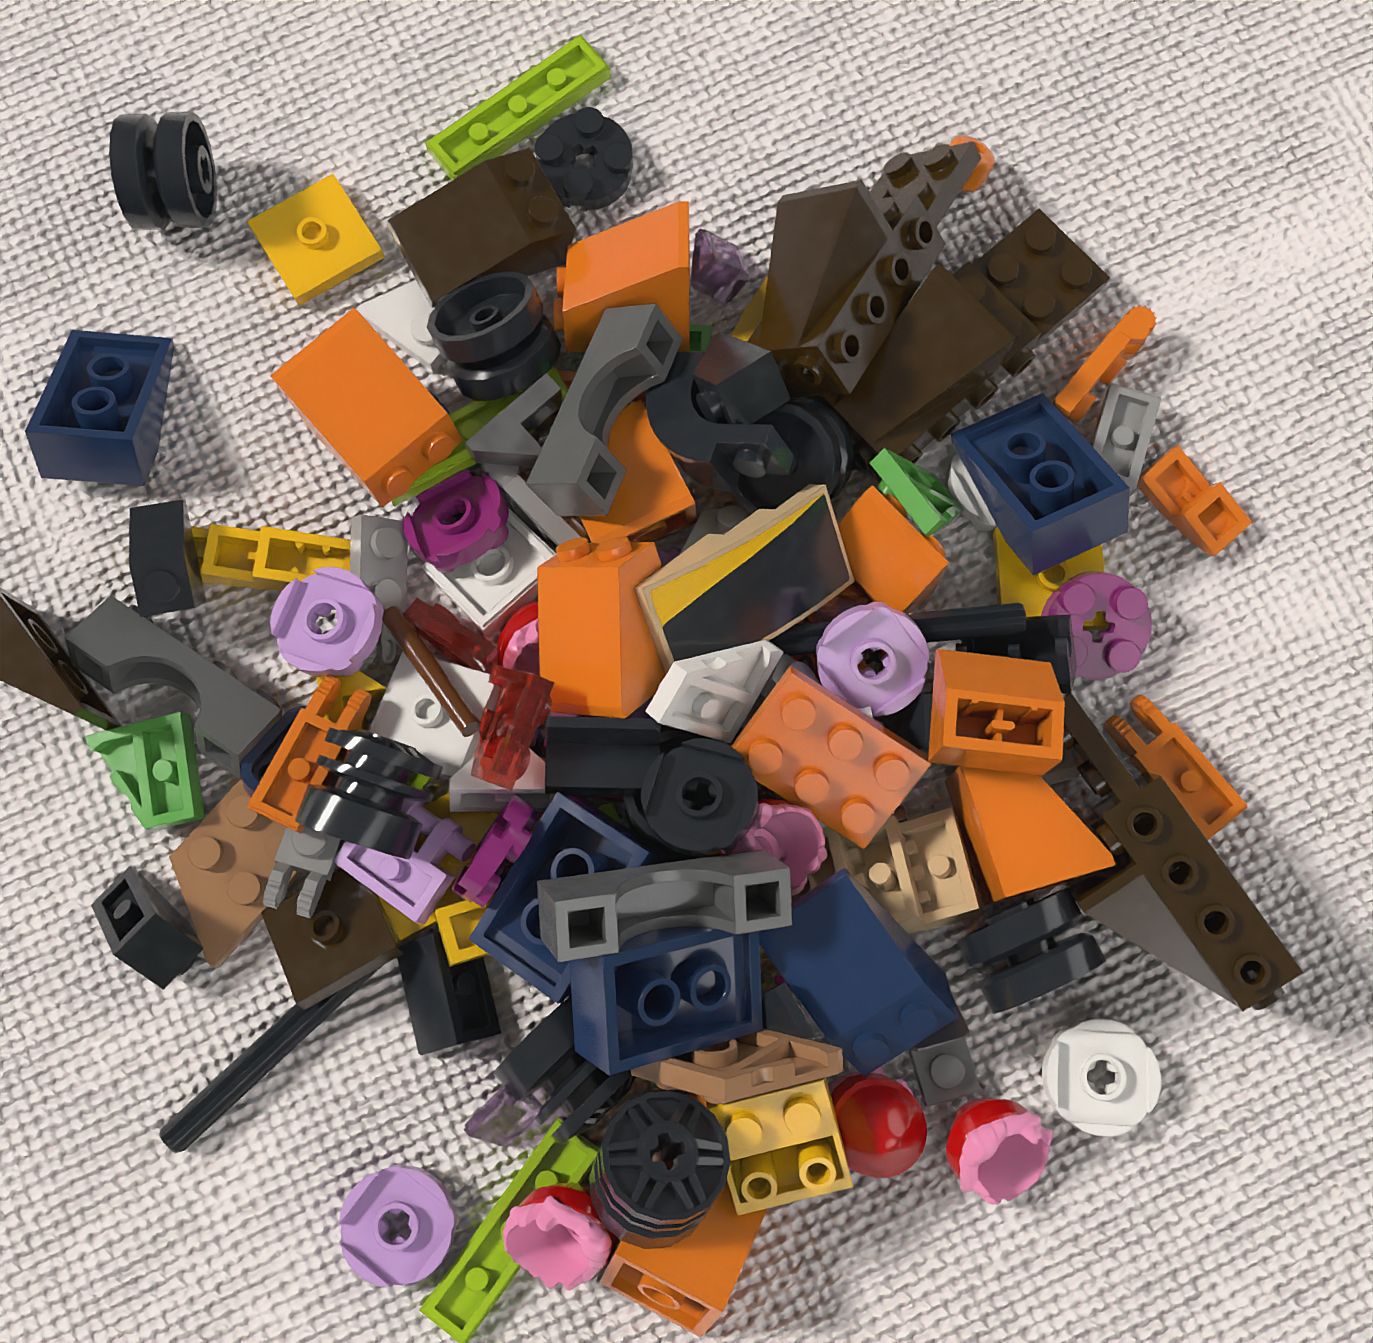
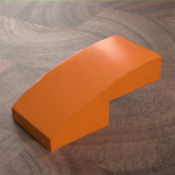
M1179 445L1169 448L1140 474L1137 484L1139 490L1173 526L1210 557L1216 556L1253 523L1221 482L1212 485L1207 482Z

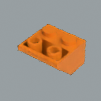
M873 485L862 494L838 523L855 581L849 587L864 605L872 602H882L905 614L912 613L934 593L949 562L944 558L946 553L938 540L932 535L928 537L924 533L921 534L907 520L908 515L902 504L888 493L883 496Z
M937 649L935 652L928 762L1043 776L1061 762L1063 756L1065 702L1051 663Z

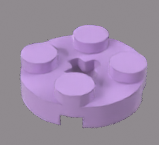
M337 567L315 569L313 571L316 574L308 576L303 581H299L296 578L278 596L270 620L272 635L277 638V644L280 649L278 651L282 657L303 673L315 677H325L328 674L332 676L353 675L359 671L363 661L371 654L379 640L384 613L383 604L373 594L369 586L350 571ZM331 610H336L335 618L337 623L335 627L329 630L328 633L322 634V629L316 625V620L319 616L328 617Z
M872 602L868 605H859L844 611L827 626L816 646L818 674L822 686L857 709L870 706L873 716H886L903 709L919 695L925 683L924 676L929 662V649L919 627L908 615L891 608L888 604ZM868 648L874 651L883 649L887 652L881 659L884 668L877 673L871 667L865 668L862 671L857 666L863 660L861 653Z
M395 1164L376 1171L359 1181L346 1197L339 1219L343 1241L341 1248L344 1258L351 1269L365 1281L384 1287L412 1284L429 1276L444 1261L454 1241L458 1214L456 1207L451 1201L449 1192L441 1181L430 1172L419 1167ZM388 1211L395 1215L405 1211L410 1216L408 1226L412 1229L409 1238L399 1235L394 1240H391L387 1237L385 1233L390 1225L384 1217Z

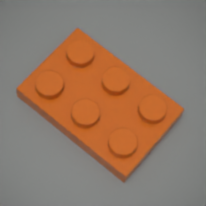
M791 665L731 745L743 757L745 764L751 769L752 775L757 782L790 803L809 808L817 820L865 849L931 765V762H928L929 755Z

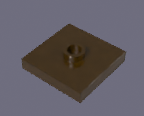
M342 868L333 872L330 881L326 880L315 912L311 918L297 915V900L300 892L282 901L277 909L270 908L261 913L294 1000L303 1010L404 954L378 895Z

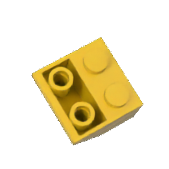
M826 1077L738 1099L729 1103L714 1104L706 1101V1108L716 1116L728 1139L731 1163L727 1181L738 1216L853 1187Z

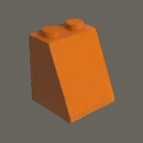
M689 201L675 202L567 246L566 266L557 267L558 298L563 299H554L555 331H564L566 352H586L605 309L656 304L683 338L677 352L690 351Z
M355 308L350 310L270 375L312 433L382 508L395 497L407 492L415 480L434 464L445 460L452 453L453 449L463 441L445 409Z
M642 399L632 404L629 402L618 415L609 435L608 449L626 469L607 516H579L592 543H603L617 537H627L629 542H655L697 522L695 501L669 451L654 434Z
M617 537L603 543H588L587 538L571 539L557 546L555 549L556 555L537 567L541 704L544 712L625 719L656 694L661 681L666 676L634 587L662 568L654 542H629L627 537Z
M956 766L957 770L944 781L953 810L957 815L962 837L985 906L1081 878L1116 865L1112 853L1040 775Z
M673 1160L663 1161L666 1164L667 1170H671L674 1165ZM726 1179L725 1186L705 1218L689 1237L670 1247L643 1249L619 1240L599 1283L701 1338L724 1312L767 1209L738 1216Z

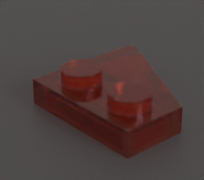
M416 598L403 613L421 638L454 663L498 676L500 680L504 677L497 647L485 637L460 624V621L442 605L435 603L433 606H430Z
M493 666L488 682L500 687L496 712L490 709L482 712L479 742L474 754L471 776L512 791L516 780L524 775L529 765L531 756L529 747L535 731L545 721L550 712L552 704L550 693L555 682L533 673Z

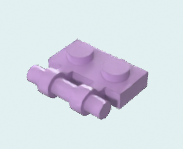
M404 799L400 810L423 824L420 832L428 837L420 850L414 847L410 859L388 855L346 841L333 862L412 921L425 924L455 878L454 875L442 868L439 863L447 853L452 854L462 862L467 861L475 851L476 844L462 835L463 828L449 818L441 820L425 808V802Z

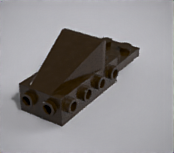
M973 142L953 146L942 144L932 150L909 154L908 152L900 153L885 164L883 174L871 191H868L862 180L782 195L777 203L762 321L747 342L772 352L790 398L841 395L852 392L893 328L894 323L946 245L937 226L981 160V156Z
M1037 209L974 264L968 261L955 273L950 269L947 270L941 263L937 265L900 314L852 392L841 395L815 396L814 400L822 402L838 413L850 431L855 464L880 482L882 479L870 462L884 448L916 464L923 455L921 450L934 439L937 442H941L949 436L960 424L961 420L959 418L971 407L978 410L985 405L999 389L997 385L1008 375L1015 378L1022 373L1036 357L1032 350L1102 291L1109 282L1110 277L1045 213Z
M1072 693L1062 695L1065 702L1063 749L1065 748L1068 751L1074 747L1084 762L1076 767V769L1095 795L1098 794L1101 798L1106 794L1108 795L1107 798L1091 808L1098 821L1090 826L1102 844L1116 857L1114 859L1116 865L1093 873L1070 889L1077 904L1088 916L1236 1005L1242 1012L1251 1006L1254 1010H1261L1276 1002L1285 993L1282 986L1304 973L1163 778L1160 775L1144 772L1133 779Z

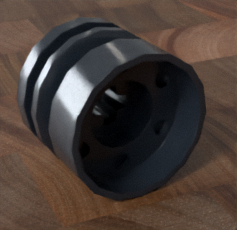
M329 727L324 741L349 749L344 762L319 754L316 763L327 771L339 776L335 787L308 784L295 817V822L365 848L403 859H410L423 824L400 809L404 799L431 802L433 793L410 786V782L414 772L439 780L443 766L430 761L418 752L417 748L366 730H337Z
M572 995L539 1023L494 1071L495 1077L518 1102L528 1098L539 1089H544L549 1097L535 1117L540 1126L559 1108L568 1115V1118L551 1135L552 1139L560 1147L573 1137L587 1130L590 1131L631 1090V1086L636 1076L631 1075V1069L609 1076L575 1052Z
M674 1091L647 1092L625 1103L611 1119L598 1149L589 1180L591 1202L602 1224L617 1238L643 1249L664 1248L680 1242L694 1232L723 1190L731 1163L728 1139L716 1116L694 1098ZM655 1152H659L663 1161L673 1160L674 1165L671 1170H667L666 1164L663 1161L653 1162L652 1158Z

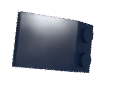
M71 330L25 430L41 478L135 486L146 485L159 449L174 352L173 338Z
M1044 393L951 433V442L1005 542L1032 575H1036L1128 532L1130 487Z
M557 792L534 829L528 844L513 864L469 937V940L557 1004L562 1003L571 992L570 961L558 962L541 940L537 881L663 864L668 862L670 856L583 798Z
M845 867L791 903L792 926L759 931V945L832 1046L842 1048L843 1057L864 1077L958 1018L946 973Z
M705 927L665 928L646 932L627 940L621 946L619 953L570 960L575 1052L609 1076L763 1031L759 931L733 934Z

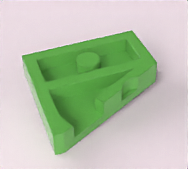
M884 448L870 462L882 479L878 483L881 492L884 495L888 493L895 497L926 536L929 537L945 528L964 511L935 474Z
M177 712L86 735L88 746L92 751L101 754L113 772L109 777L119 792L129 798L131 810L144 829L156 831L205 818L191 715Z

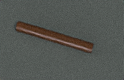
M397 606L387 608L382 617L385 627L462 736L468 737L475 734L481 727V722L401 610Z

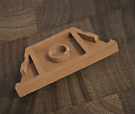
M239 780L169 856L197 937L204 948L202 951L206 962L215 968H219L263 919L261 913L271 908L263 905L264 891L271 871L276 865L274 859L286 829L285 826L247 808L251 796L245 791L242 780ZM292 872L286 892L303 873Z
M763 1029L760 1032L631 1069V1075L656 1082V1085L661 1089H680L701 1095L709 1103L724 1104L837 1075L843 1071L842 1048Z

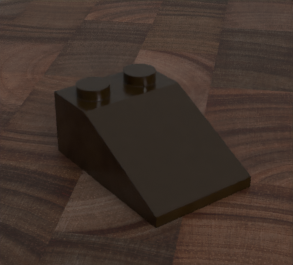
M530 148L480 163L387 221L390 233L431 308L436 307L442 299L456 288L479 277L496 272L511 271L531 276L566 264L567 246L572 244L576 227Z
M0 588V681L104 730L121 727L122 725L86 676L72 666L69 653L37 609Z

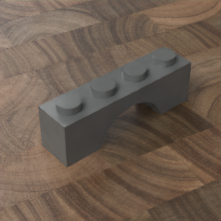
M656 304L607 308L602 315L526 482V485L557 516H607L626 472L625 467L608 449L612 426L621 411L637 395L665 381L683 340Z
M112 595L64 637L72 666L113 694L131 686L150 683L171 686L187 694L200 709L194 725L198 752L240 780H242L241 764L243 759L282 717V709L270 694L260 689L253 691L238 681L237 676L228 666L219 661L210 662L198 654L192 644L178 633L168 634L156 626L150 616L140 617L138 606L130 605L128 607Z
M764 849L537 881L541 940L558 962L619 953L621 946L627 940L646 932L665 928L705 927L733 934H742L792 926L790 867Z

